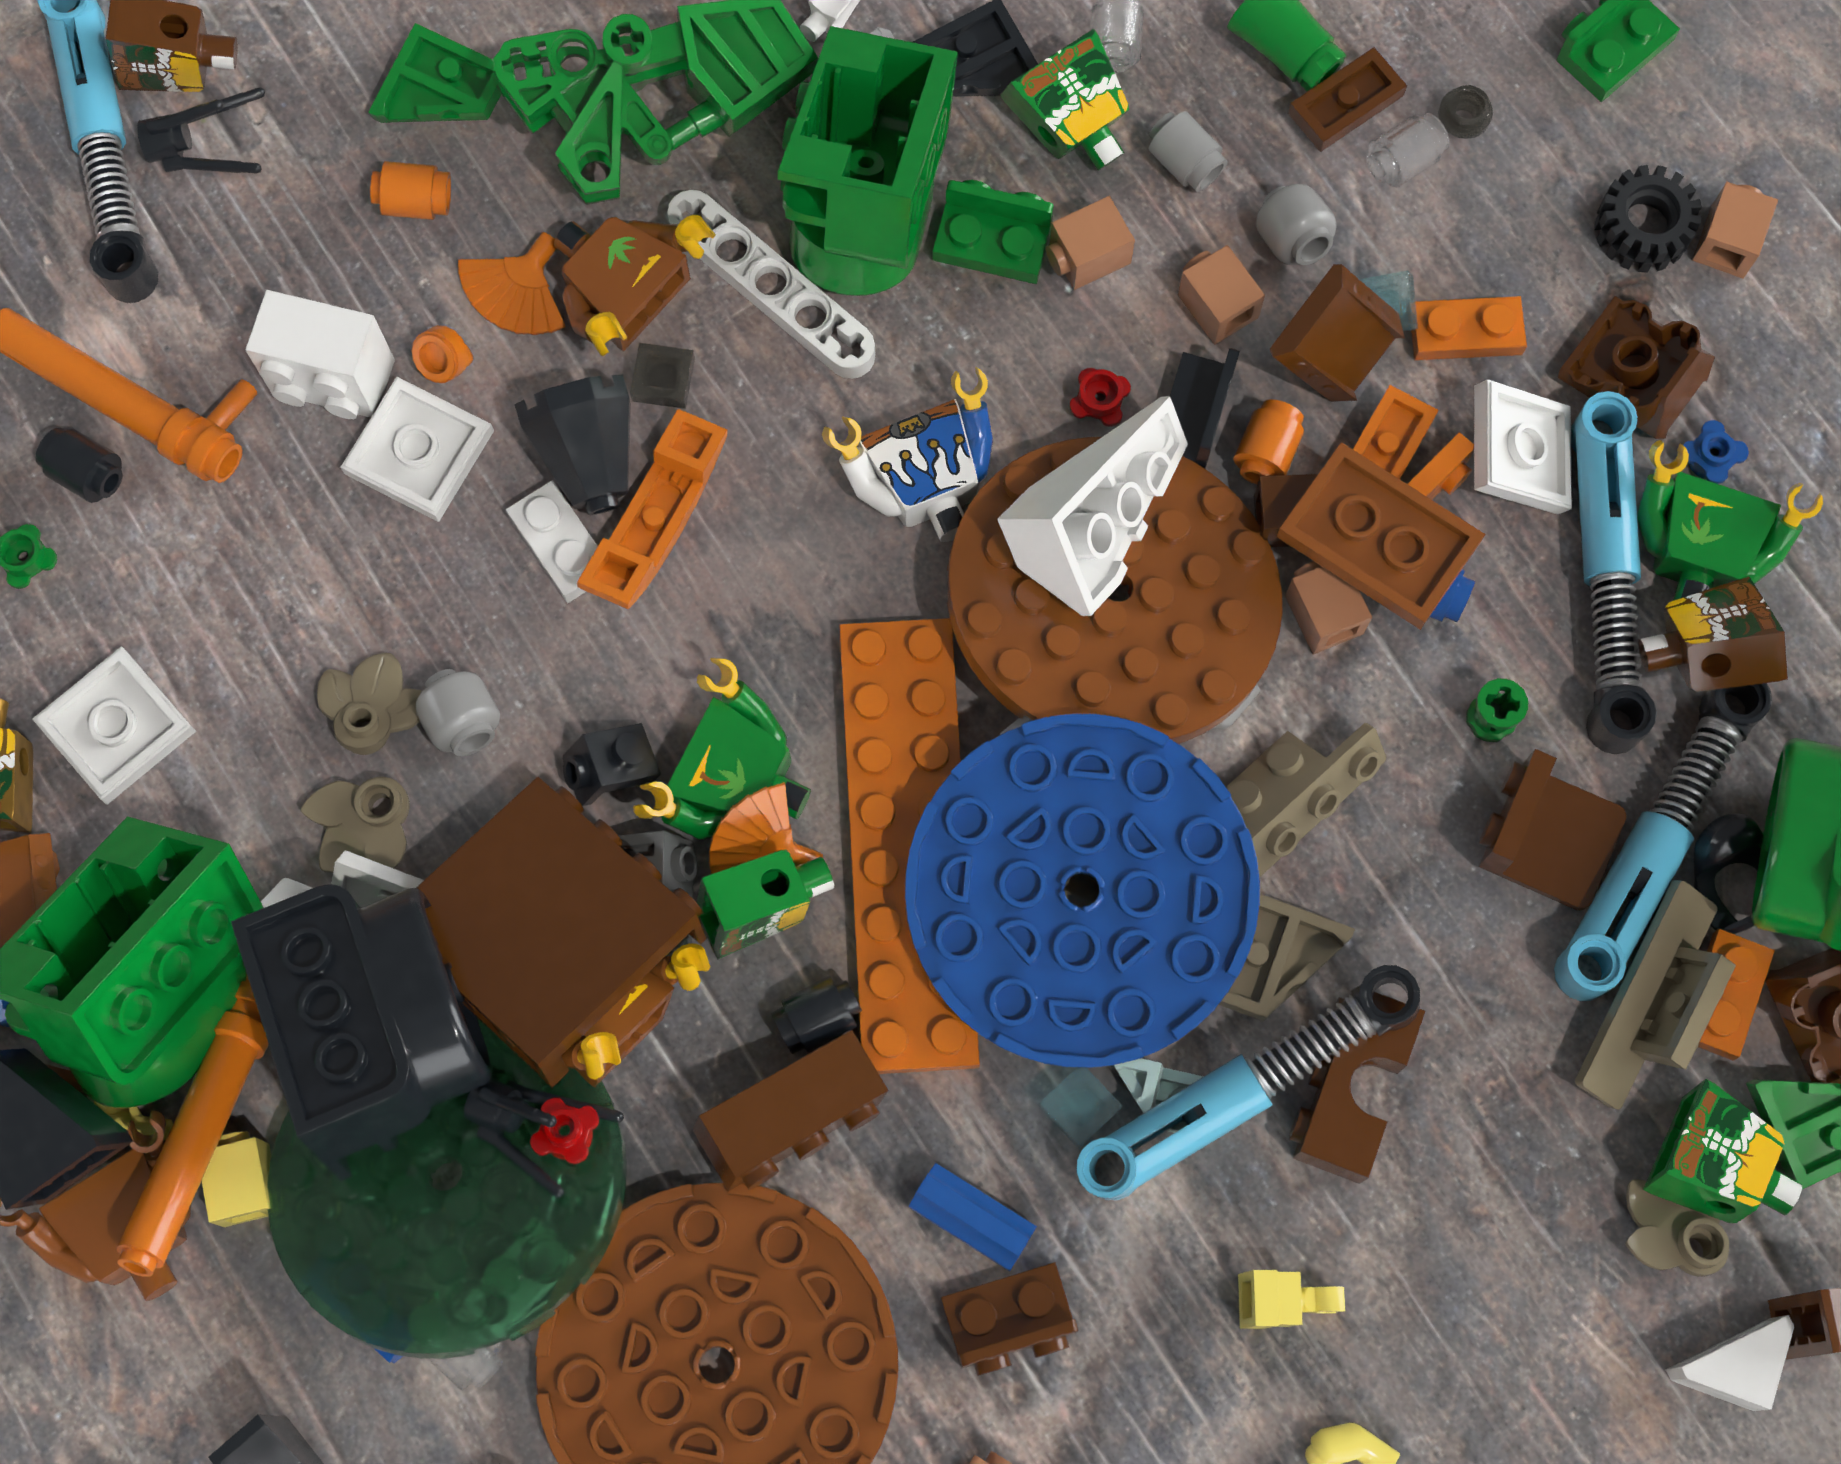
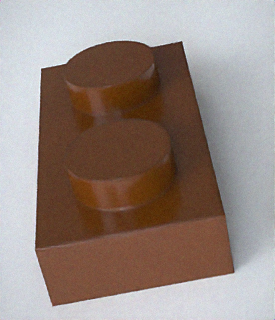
M1373 47L1291 102L1288 114L1315 147L1322 152L1402 98L1407 85L1376 48Z

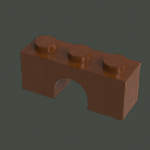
M1377 992L1373 995L1374 1005L1385 1013L1398 1012L1406 1005V1003ZM1339 997L1336 1003H1342L1345 999ZM1420 1009L1415 1020L1407 1027L1396 1031L1389 1030L1380 1037L1377 1034L1372 1035L1371 1038H1367V1041L1360 1037L1357 1039L1358 1046H1354L1353 1043L1348 1045L1349 1052L1342 1048L1339 1050L1340 1057H1336L1333 1054L1330 1056V1063L1323 1060L1321 1061V1068H1317L1316 1065L1313 1066V1072L1310 1074L1308 1085L1316 1087L1317 1090L1310 1109L1301 1106L1292 1125L1289 1140L1298 1143L1293 1159L1358 1184L1369 1178L1388 1121L1367 1114L1359 1108L1351 1093V1079L1356 1069L1365 1066L1378 1067L1395 1074L1402 1071L1408 1064L1425 1010Z

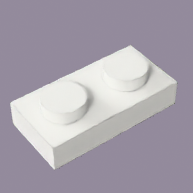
M552 480L507 508L506 512L565 601L569 603L587 592L577 587V581L598 546Z

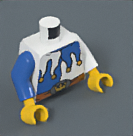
M975 367L978 383L971 391H963L961 389L960 375L957 371L951 377L953 390L964 399V404L960 406V409L956 399L864 436H861L860 426L855 420L842 416V420L848 428V436L841 443L835 440L834 433L829 427L825 426L822 432L823 441L828 446L841 451L842 455L839 458V462L856 496L860 500L887 517L898 516L906 527H912L930 519L941 542L954 540L964 515L961 506L971 503L977 495L978 483L982 482L988 475L993 437L987 403L980 400L988 388V380L978 367Z

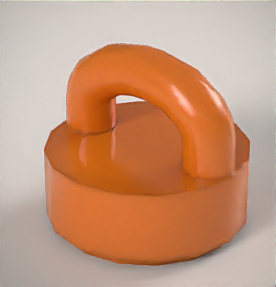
M436 325L419 334L413 341L411 350L413 362L417 370L426 379L434 383H446L456 378L473 362V354L470 348L455 330L447 326Z

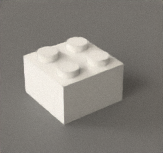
M270 290L265 292L245 349L275 399L297 407L304 406L305 402L321 405L331 414L345 419H356L357 414L372 417L382 401L395 362L374 315Z

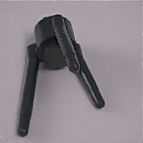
M259 87L221 100L216 99L172 115L139 120L137 123L138 138L146 160L149 163L162 161L166 172L189 169L231 173H260L262 167L259 163L183 157V153L186 150L192 149L189 123L260 99L265 96V90Z
M491 1077L486 1085L470 1091L464 1106V1117L479 1125L477 1138L495 1146L536 1183L556 1198H561L564 1195V1189L503 1136L504 1131L508 1133L517 1131L524 1119L547 1127L556 1125L557 1119L555 1116L528 1105V1102L543 1105L551 1098H561L565 1105L579 1109L583 1106L593 1107L598 1113L599 1119L620 1123L624 1119L623 1113L618 1110L527 1088L512 1080L505 1084Z

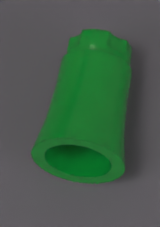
M1244 0L1227 25L1229 31L1252 45L1275 64L1292 82L1298 81L1307 92L1336 73L1345 62L1344 59L1347 56L1342 49L1333 43L1334 37L1317 22L1299 0Z

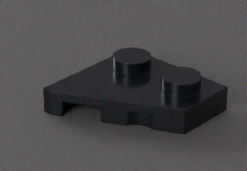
M992 0L913 41V43L958 52L953 97L1000 96L1013 80L1038 65L1002 0Z

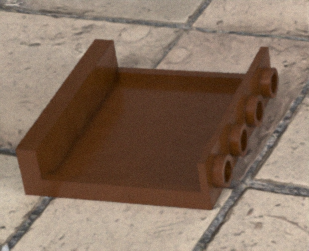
M536 777L416 888L421 890L431 903L430 907L425 908L427 917L431 922L432 932L436 937L438 949L443 957V963L450 962L452 965L451 972L460 994L465 998V1002H462V1004L553 1088L569 1072L561 1056L688 934L700 945L707 938L698 918L702 914V910L687 892L679 887L671 892L660 882L662 879L660 872L645 856L637 853L632 858L620 848L623 843L608 824L601 819H598L593 824L583 816L584 809L582 805L566 788L560 786L554 791L541 778Z

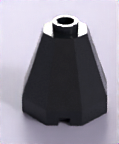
M623 374L611 375L614 386L604 387L601 376H595L544 389L534 394L537 406L528 409L525 400L514 404L525 436L574 509L586 508L588 515L602 514L620 507L618 498L628 494L631 403Z

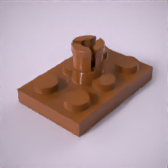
M1341 442L1282 524L1277 537L1421 630L1486 534Z

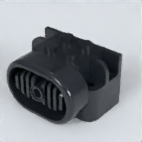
M326 884L231 921L297 1137L340 1181L352 1177L346 1156L378 1144L385 1152L398 1148L397 1135L411 1130L422 1123L430 1113L431 1107L484 1086L492 1077V1064L478 1019L462 1004V1002H465V998L460 994L451 972L452 965L450 962L443 963V957L438 949L436 937L432 932L431 922L427 917L425 908L430 907L431 903L426 895L417 888L406 889L360 908L349 891L338 885Z

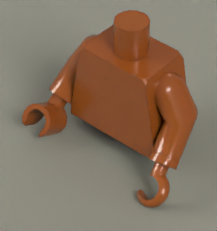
M150 1112L149 1119L151 1125L157 1131L152 1135L139 1133L135 1123L130 1120L127 1131L133 1140L129 1144L132 1150L40 1207L39 1210L43 1216L38 1212L28 1215L23 1209H20L12 1215H0V1226L11 1227L17 1225L16 1236L48 1265L85 1283L99 1281L115 1286L132 1276L145 1301L153 1300L168 1292L178 1281L167 1262H165L163 1267L156 1268L150 1277L132 1274L121 1268L117 1263L120 1254L117 1252L119 1241L166 1141L163 1140L166 1127L165 1117L161 1112ZM191 1205L170 1251L187 1240L184 1225L191 1217Z

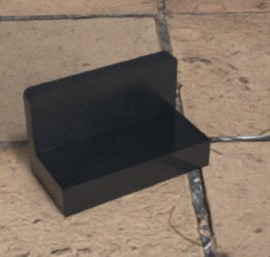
M1229 348L1225 363L1183 352L1170 393L1173 406L1188 443L1182 456L1192 460L1204 469L1207 466L1240 353L1239 350Z

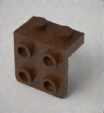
M1535 749L1523 764L1514 761L1508 771L1500 791L1508 795L1501 814L1493 812L1482 832L1479 844L1486 846V850L1478 867L1570 908L1581 911L1589 907L1595 897L1625 823L1626 812L1620 805L1551 776L1550 774L1557 758Z

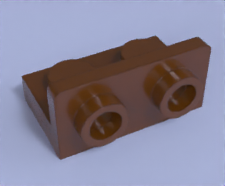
M1056 1262L941 1297L961 1368L974 1365L977 1376L1012 1366L1009 1354L1032 1347L1035 1358L1069 1348V1343L1066 1336L1076 1334L1079 1331L1076 1320L1072 1317Z

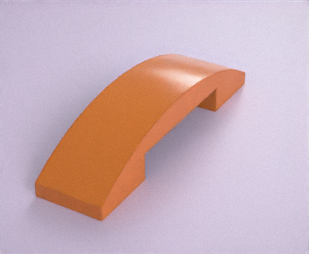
M677 409L653 450L654 462L609 540L602 538L577 581L578 588L628 610L632 607L654 579L686 526L727 438V429Z

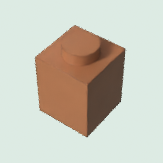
M1726 181L1711 205L1692 261L1744 279L1760 255L1778 199L1764 195L1753 186L1736 185Z
M1109 195L1052 222L1050 244L1046 246V253L1055 273L1058 276L1065 274L1073 289L1076 290L1131 264L1135 239Z
M1228 245L1213 254L1209 251H1204L1196 255L1183 268L1178 296L1214 345L1259 318L1265 294Z
M1315 561L1305 564L1294 572L1295 577L1292 578L1285 597L1313 655L1364 634L1372 619V615L1358 589Z

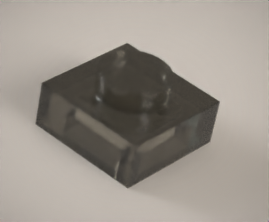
M639 343L630 389L632 402L686 409L695 362L694 351Z

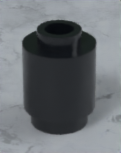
M55 428L43 437L37 448L36 463L42 467L44 475L90 503L110 497L117 491L122 482V461L119 455L75 429L64 430L63 428Z
M829 975L782 1000L783 1007L775 1010L771 1015L788 1049L792 1054H795L804 1048L809 1053L858 1027L853 1016L861 1012L862 1009L847 980L836 985L832 976Z

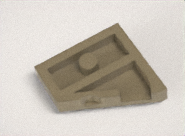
M1260 894L1257 927L1250 952L1239 976L1218 1005L1265 1021L1349 942L1355 929Z

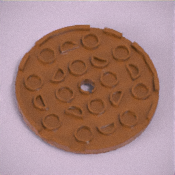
M1102 437L1064 440L1028 452L997 472L979 490L960 521L950 550L947 565L949 595L947 607L953 632L973 672L988 691L1020 719L1026 716L1031 720L1066 714L1113 716L1141 723L1160 731L1178 744L1200 736L1222 723L1248 698L1266 671L1274 654L1281 628L1283 607L1280 574L1268 540H1264L1260 535V525L1242 500L1221 480L1192 460L1182 456L1164 495L1154 496L1144 515L1143 520L1148 525V528L1142 540L1132 541L1123 559L1128 569L1121 584L1129 586V598L1121 602L1107 598L1091 616H1081L1017 567L998 518L1030 486Z
M724 1183L682 1185L646 1197L620 1211L599 1227L575 1253L574 1256L577 1260L559 1281L549 1305L545 1307L535 1356H537V1406L544 1433L558 1464H871L889 1427L896 1401L898 1346L895 1326L884 1291L869 1262L854 1242L836 1224L819 1211L776 1190L761 1186L748 1190L745 1183H742L728 1191ZM713 1348H724L733 1355L735 1362L734 1371L725 1382L718 1384L708 1382L701 1372V1360L707 1351Z

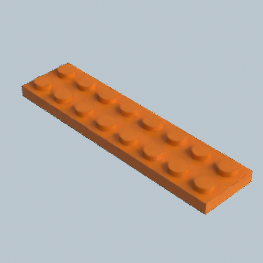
M950 618L840 624L859 1005L862 1009L859 1012L861 1045L879 1074L978 1069L980 1067L978 1033L960 1019L932 985L913 944L905 900L906 869L916 827L928 802L932 800L936 791L951 774V771L961 762Z

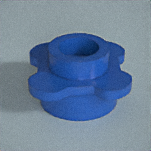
M1716 420L1705 422L1701 427V434L1694 441L1684 443L1689 454L1688 465L1697 476L1716 484L1725 482L1731 467L1734 464L1743 463L1749 454L1747 445L1742 441H1735L1725 432L1724 425ZM1716 448L1719 451V456L1711 455L1710 449Z

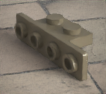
M1368 723L1361 725L1327 758L1287 731L1226 786L1243 817L1247 829L1250 831L1257 856L1259 878L1281 857L1290 854L1298 842L1321 820L1330 817L1336 811L1339 804L1359 785L1370 780L1377 773L1387 757L1378 733L1373 726Z
M1672 881L1575 1079L1578 1087L1609 1108L1616 1110L1622 1108L1645 1060L1687 1069L1736 967L1734 963L1722 954L1698 950L1717 912V906L1685 881Z

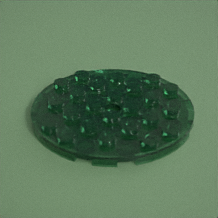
M478 1019L489 1052L493 1078L505 1084L512 1080L527 1088L615 1110L614 1103L602 1080L594 1088L576 1069L568 1068L569 1072L551 1088ZM470 1091L431 1107L430 1113L422 1123L411 1130L397 1135L398 1148L385 1152L378 1144L346 1156L352 1177L340 1181L297 1137L290 1111H288L275 1141L267 1182L270 1202L268 1216L276 1251L287 1275L310 1306L334 1327L354 1340L374 1349L394 1355L420 1359H446L473 1355L475 1350L490 1347L507 1339L514 1341L556 1314L554 1310L575 1291L580 1283L584 1285L589 1280L603 1259L614 1236L626 1191V1145L620 1123L599 1119L598 1126L592 1130L593 1139L588 1149L589 1154L584 1161L578 1164H570L566 1160L556 1158L551 1153L540 1156L534 1152L530 1139L534 1133L539 1131L540 1123L524 1119L521 1126L514 1133L504 1131V1137L549 1174L564 1189V1195L561 1198H556L536 1183L495 1146L477 1138L479 1125L464 1117V1106ZM528 1102V1105L541 1110L542 1105ZM563 1126L560 1129V1135L562 1136L568 1135L570 1132L569 1126ZM452 1160L461 1165L462 1177L457 1185L449 1190H437L433 1187L431 1173H435L440 1166L451 1163Z

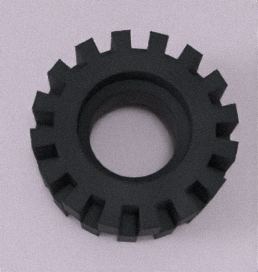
M1648 165L1638 166L1634 175L1629 169L1621 174L1618 181L1616 179L1613 181L1596 212L1598 216L1594 221V230H1601L1596 238L1599 246L1610 244L1605 254L1609 259L1613 260L1620 254L1624 257L1620 265L1621 267L1629 270L1635 261L1639 262L1638 272L1648 273L1653 263L1656 270L1660 271L1666 269L1670 261L1674 264L1681 258L1701 225L1702 216H1698L1702 205L1700 199L1690 201L1696 192L1691 183L1683 189L1679 186L1684 176L1678 172H1675L1670 180L1664 177L1667 167L1657 166L1653 175H1649ZM1636 204L1652 206L1665 216L1667 229L1660 234L1643 232L1632 224L1628 217V211Z

